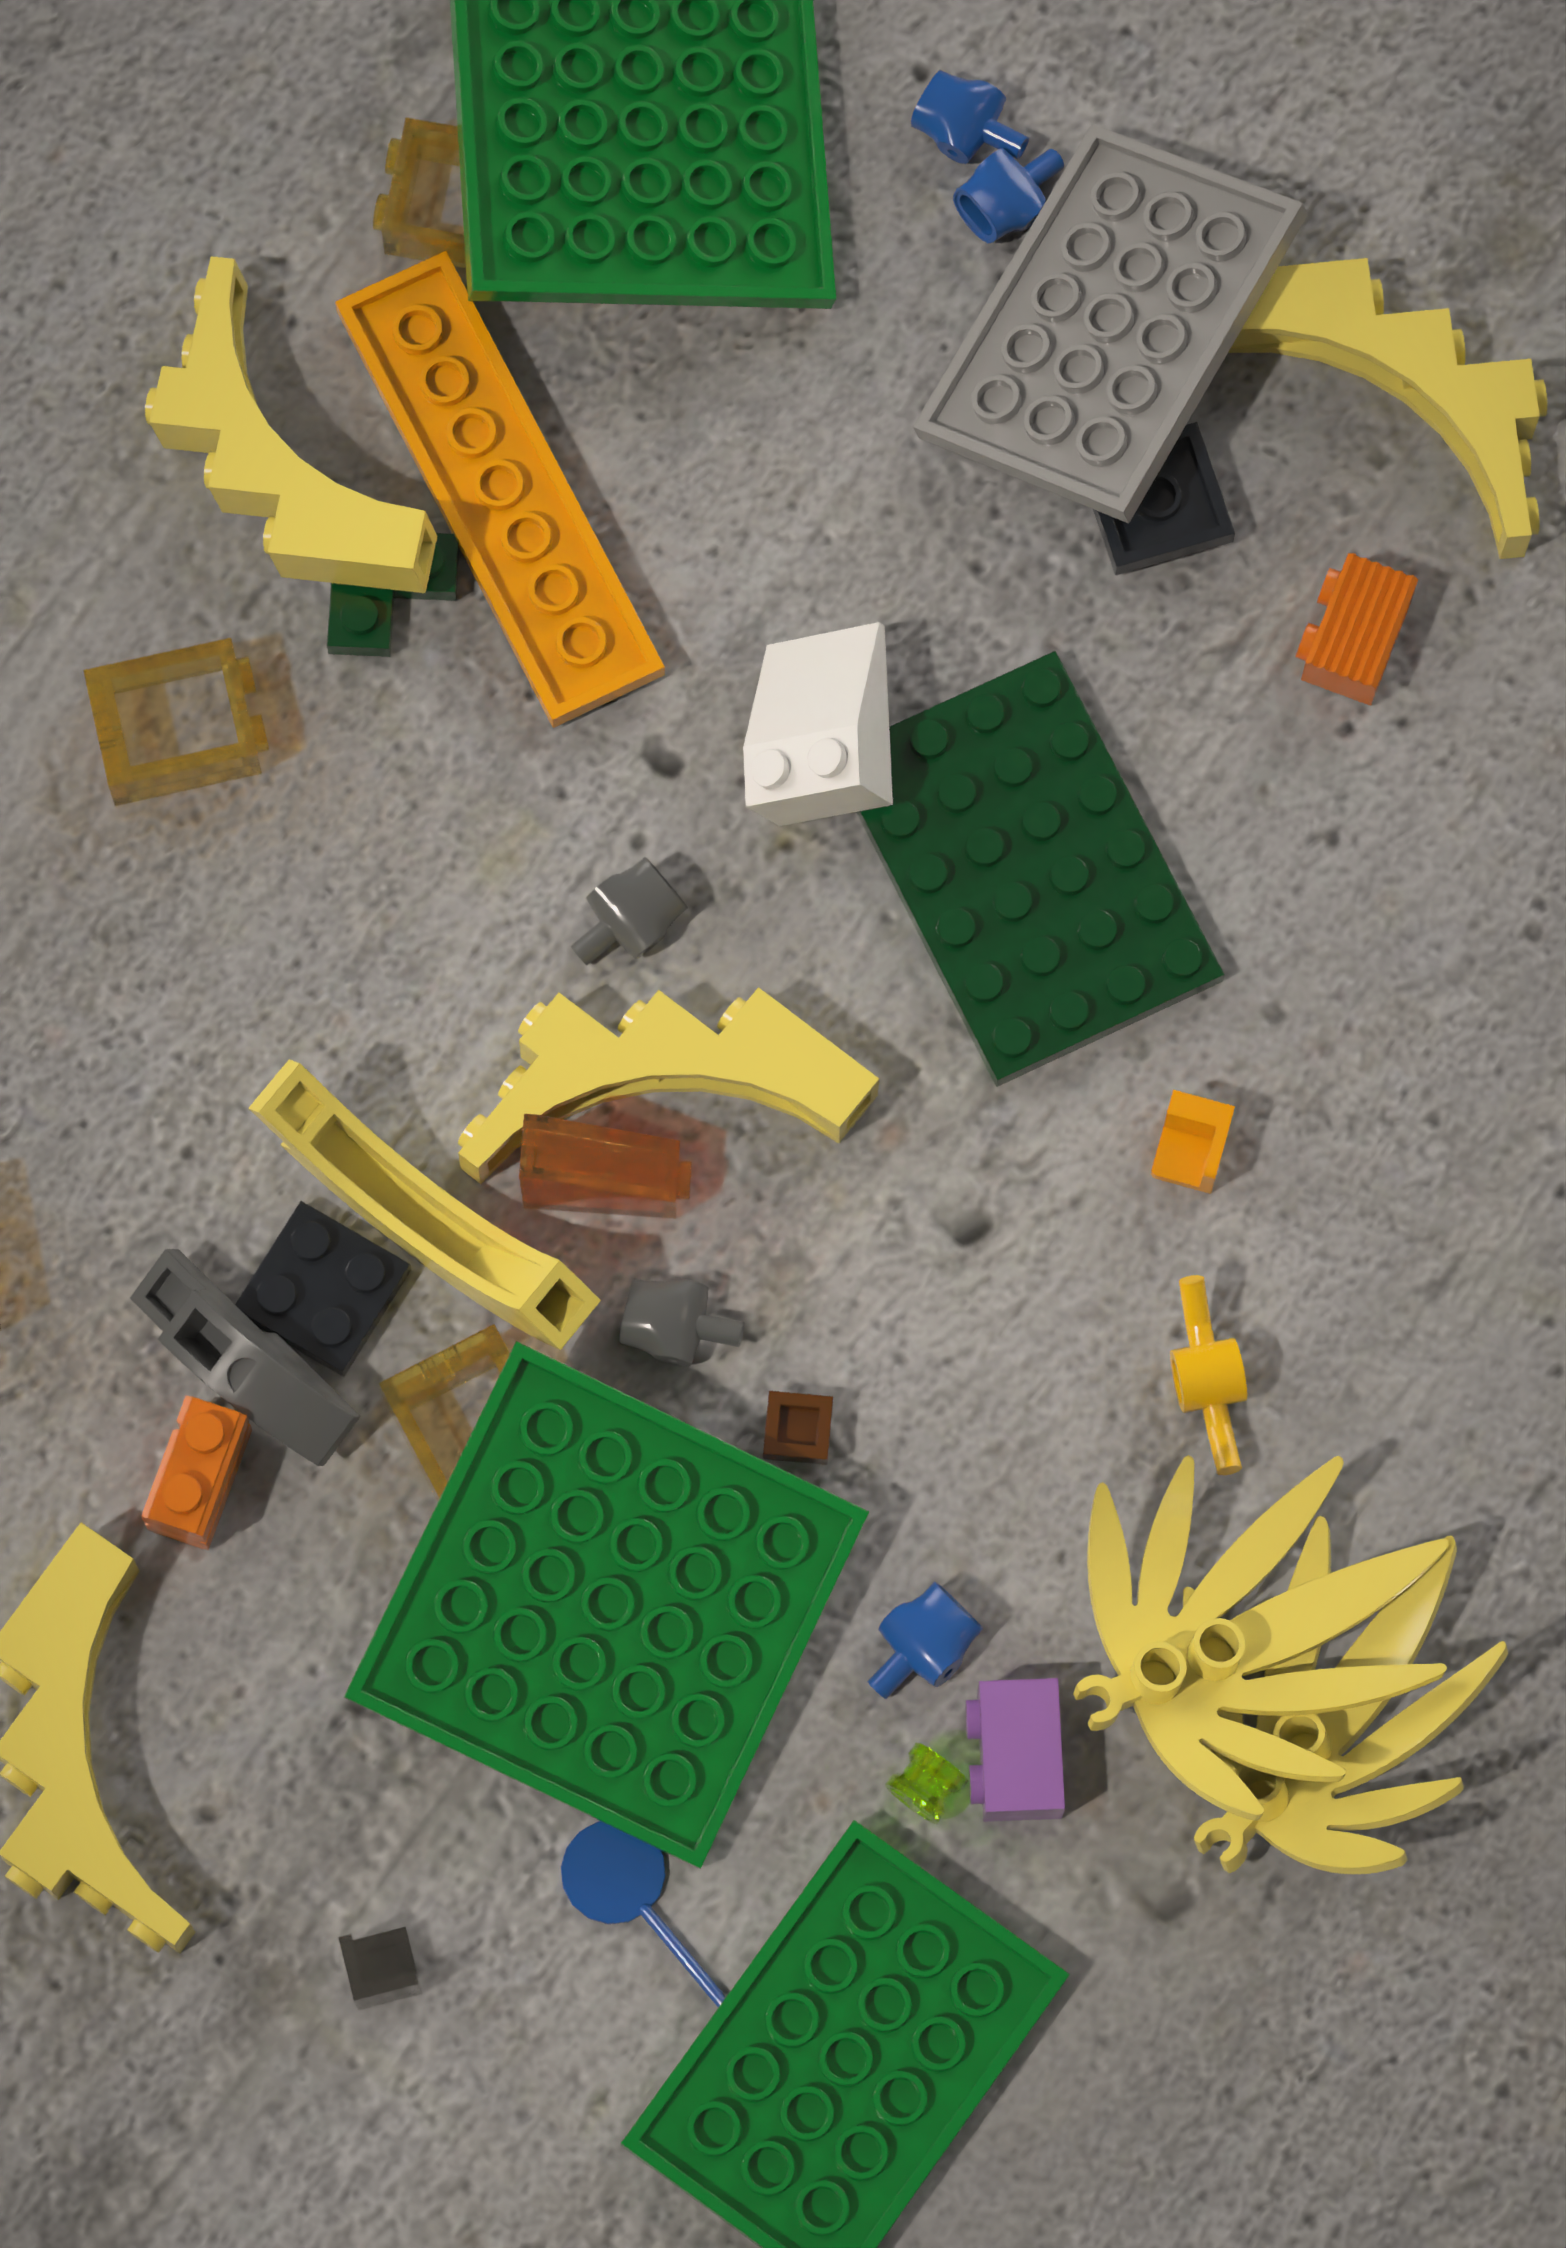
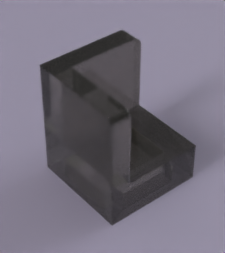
M406 1926L355 1940L352 1934L338 1937L353 2000L358 2010L423 1994Z

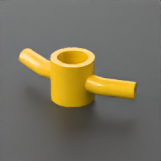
M1200 1275L1186 1276L1179 1280L1189 1346L1170 1351L1174 1387L1183 1413L1203 1411L1217 1474L1223 1476L1231 1475L1242 1469L1228 1404L1247 1401V1384L1242 1357L1235 1338L1219 1341L1214 1339L1204 1277Z

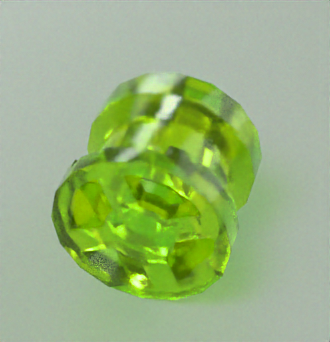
M916 1742L908 1753L909 1764L902 1773L892 1774L885 1787L910 1810L925 1820L938 1824L945 1814L944 1803L951 1794L961 1793L968 1783V1779L941 1755L929 1747Z

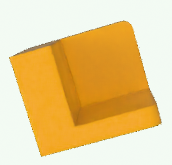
M1173 1089L1151 1169V1176L1161 1181L1211 1194L1235 1106Z

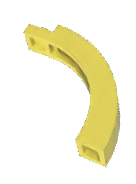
M289 1059L248 1108L283 1141L280 1145L367 1222L454 1288L530 1336L561 1350L601 1301L559 1259L546 1255L507 1234L459 1202L422 1174L364 1125L300 1063Z

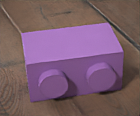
M1058 1678L979 1681L977 1699L966 1700L967 1739H979L980 1765H969L970 1805L982 1804L983 1822L1062 1819L1065 1810Z

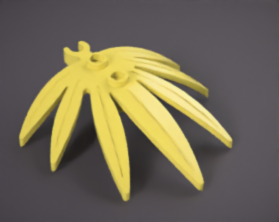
M1188 1455L1183 1458L1166 1490L1152 1524L1140 1569L1136 1606L1132 1604V1582L1126 1543L1108 1486L1103 1482L1099 1483L1093 1498L1087 1547L1089 1592L1094 1619L1102 1644L1118 1676L1110 1679L1104 1675H1090L1083 1678L1076 1685L1073 1693L1076 1700L1084 1699L1089 1695H1097L1105 1701L1107 1706L1106 1709L1092 1714L1087 1724L1091 1731L1104 1730L1116 1721L1120 1711L1133 1706L1141 1727L1153 1749L1182 1783L1215 1806L1253 1821L1259 1820L1262 1817L1264 1808L1237 1774L1201 1743L1224 1757L1246 1767L1284 1778L1315 1782H1339L1344 1778L1346 1769L1279 1737L1218 1716V1711L1251 1715L1285 1716L1344 1710L1379 1702L1415 1690L1439 1680L1447 1670V1666L1442 1663L1375 1665L1300 1671L1250 1680L1242 1678V1676L1271 1668L1303 1655L1358 1625L1413 1584L1444 1555L1448 1548V1541L1443 1538L1381 1555L1290 1589L1243 1612L1231 1620L1222 1619L1223 1615L1248 1596L1274 1570L1303 1534L1323 1504L1343 1468L1344 1461L1341 1456H1336L1322 1465L1263 1513L1221 1556L1195 1589L1181 1612L1174 1617L1168 1613V1606L1180 1577L1190 1532L1195 1465L1192 1456Z
M1318 1516L1313 1523L1288 1590L1331 1573L1330 1529L1326 1519L1322 1516ZM1453 1536L1445 1537L1449 1545L1444 1555L1413 1584L1379 1611L1335 1668L1413 1664L1433 1624L1450 1578L1457 1552ZM1191 1587L1183 1589V1607L1195 1591ZM1505 1641L1499 1642L1429 1691L1344 1756L1341 1755L1365 1732L1391 1698L1359 1707L1325 1713L1285 1716L1258 1715L1256 1729L1293 1743L1345 1768L1346 1774L1339 1782L1304 1781L1271 1775L1232 1761L1201 1743L1237 1774L1262 1805L1264 1813L1259 1820L1255 1821L1230 1812H1226L1222 1818H1213L1206 1821L1198 1828L1194 1836L1198 1851L1204 1855L1214 1843L1222 1840L1230 1842V1846L1222 1853L1219 1859L1223 1869L1228 1873H1232L1244 1863L1248 1852L1247 1843L1257 1833L1290 1858L1327 1872L1354 1875L1371 1874L1403 1866L1407 1862L1405 1850L1375 1838L1342 1831L1367 1830L1390 1826L1425 1814L1463 1791L1464 1785L1461 1777L1391 1787L1334 1799V1796L1387 1772L1415 1754L1445 1730L1473 1702L1500 1668L1508 1655ZM1321 1646L1294 1659L1265 1669L1264 1677L1315 1670ZM1217 1712L1218 1716L1244 1724L1243 1714Z

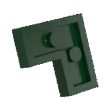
M436 533L437 541L426 593L331 583L327 633L328 654L391 657L394 598L456 601L460 548L455 535L451 533Z

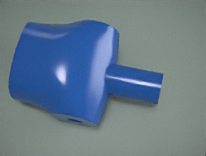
M939 70L925 88L911 118V127L926 133L935 141L938 149L944 155L962 164H967L984 143L996 149L1004 148L1014 158L1019 159L1029 142V137L997 121L1006 102V97L1002 91L988 82L966 80Z
M1000 148L988 156L976 168L974 174L967 182L956 189L953 195L954 205L966 225L977 237L986 243H993L1002 236L1014 231H1024L1032 226L1047 200L1038 186L1063 170V159L1057 151L1048 149L1022 167L1004 148Z
M934 1581L919 1597L894 1608L879 1625V1632L895 1653L867 1682L884 1699H887L913 1671L932 1686L939 1687L959 1669L965 1652L983 1630V1627L950 1593Z

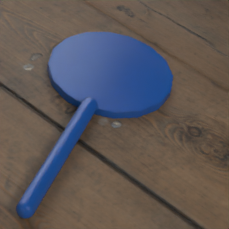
M597 1821L579 1831L567 1846L561 1864L563 1889L572 1906L588 1919L608 1925L628 1923L642 1916L719 2008L726 1998L724 1993L652 1908V1905L660 1897L665 1880L664 1857L661 1850L601 1821Z

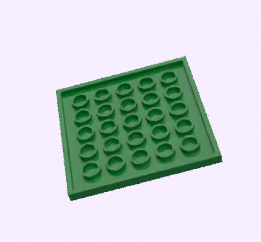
M450 0L468 301L832 308L836 301V287L813 0Z
M516 1341L343 1698L701 1869L869 1511Z

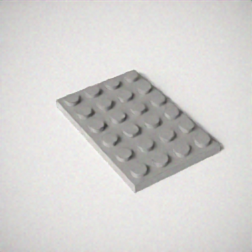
M1091 124L913 425L918 438L1129 523L1308 216L1304 204Z

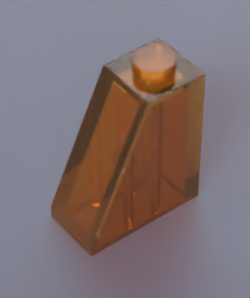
M524 1114L519 1169L523 1208L676 1219L678 1199L690 1200L692 1161H681L679 1140L543 1115Z

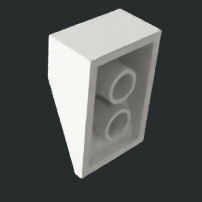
M877 622L767 645L743 746L745 801L747 808L778 826H784L893 805L885 626Z

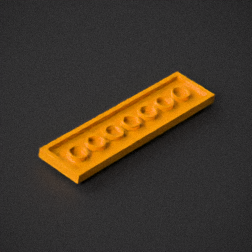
M446 251L441 252L335 301L336 311L451 533L455 535L467 564L552 727L555 728L665 676V666L478 310L473 301H468V292Z

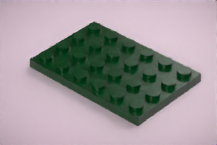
M1056 651L889 726L893 805L858 811L856 813L996 1087L1223 982L1225 974Z

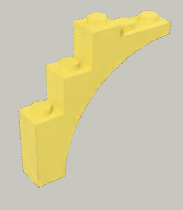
M211 256L206 278H200L195 288L194 308L197 320L194 333L187 334L183 342L181 356L183 368L161 367L157 388H150L147 394L145 404L147 423L153 428L163 448L208 453L204 466L205 487L211 491L223 513L268 517L264 528L263 547L265 553L269 554L281 577L426 593L437 541V534L426 511L377 501L335 483L299 458L269 426L258 408L247 374L243 326L248 285L235 259Z
M1368 258L1278 266L1228 353H1276L1320 361L1362 377L1404 402L1441 435L1468 471L1489 514L1499 558L1524 557L1531 536L1539 534L1540 528L1537 500L1535 497L1526 498L1524 477H1528L1531 474V454L1528 439L1533 438L1539 417L1547 415L1545 383L1543 379L1534 380L1532 360L1520 359L1465 365L1462 329L1452 330L1449 308L1383 314L1384 298L1381 280H1371Z
M759 987L747 1001L738 997L727 1008L717 1024V1028L722 1031L719 1035L658 990L647 1004L642 1000H638L627 1011L617 1028L622 1033L619 1038L558 992L548 1006L539 1002L522 1021L518 1029V1033L522 1035L519 1039L521 1058L530 1064V1067L525 1069L521 1065L518 1066L501 1086L498 1096L502 1100L487 1118L482 1114L477 1115L465 1128L458 1140V1145L462 1147L458 1152L461 1170L482 1184L517 1148L556 1122L604 1102L655 1092H706L751 1100L794 1116L835 1142L840 1143L878 1096L879 1078Z
M80 1522L0 1631V1679L24 1696L31 1687L37 1690L0 1740V1762L5 1764L0 1772V1776L29 1797L33 1795L37 1788L43 1791L1 1848L0 1856L5 1863L11 1866L5 1877L33 1898L37 1899L41 1892L45 1890L59 1900L75 1879L80 1882L74 1890V1893L79 1898L104 1915L113 1906L128 1916L133 1922L127 1931L157 1953L167 1944L181 1954L196 1932L185 1918L150 1889L125 1856L104 1813L91 1758L89 1711L97 1660L112 1618L140 1571L132 1557Z

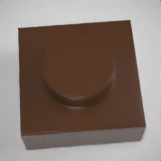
M769 1391L763 1459L827 1465L833 1396Z

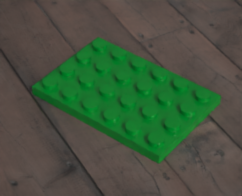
M853 1820L623 2139L621 2146L760 2248H878L1067 1981L1070 1974L860 1823Z

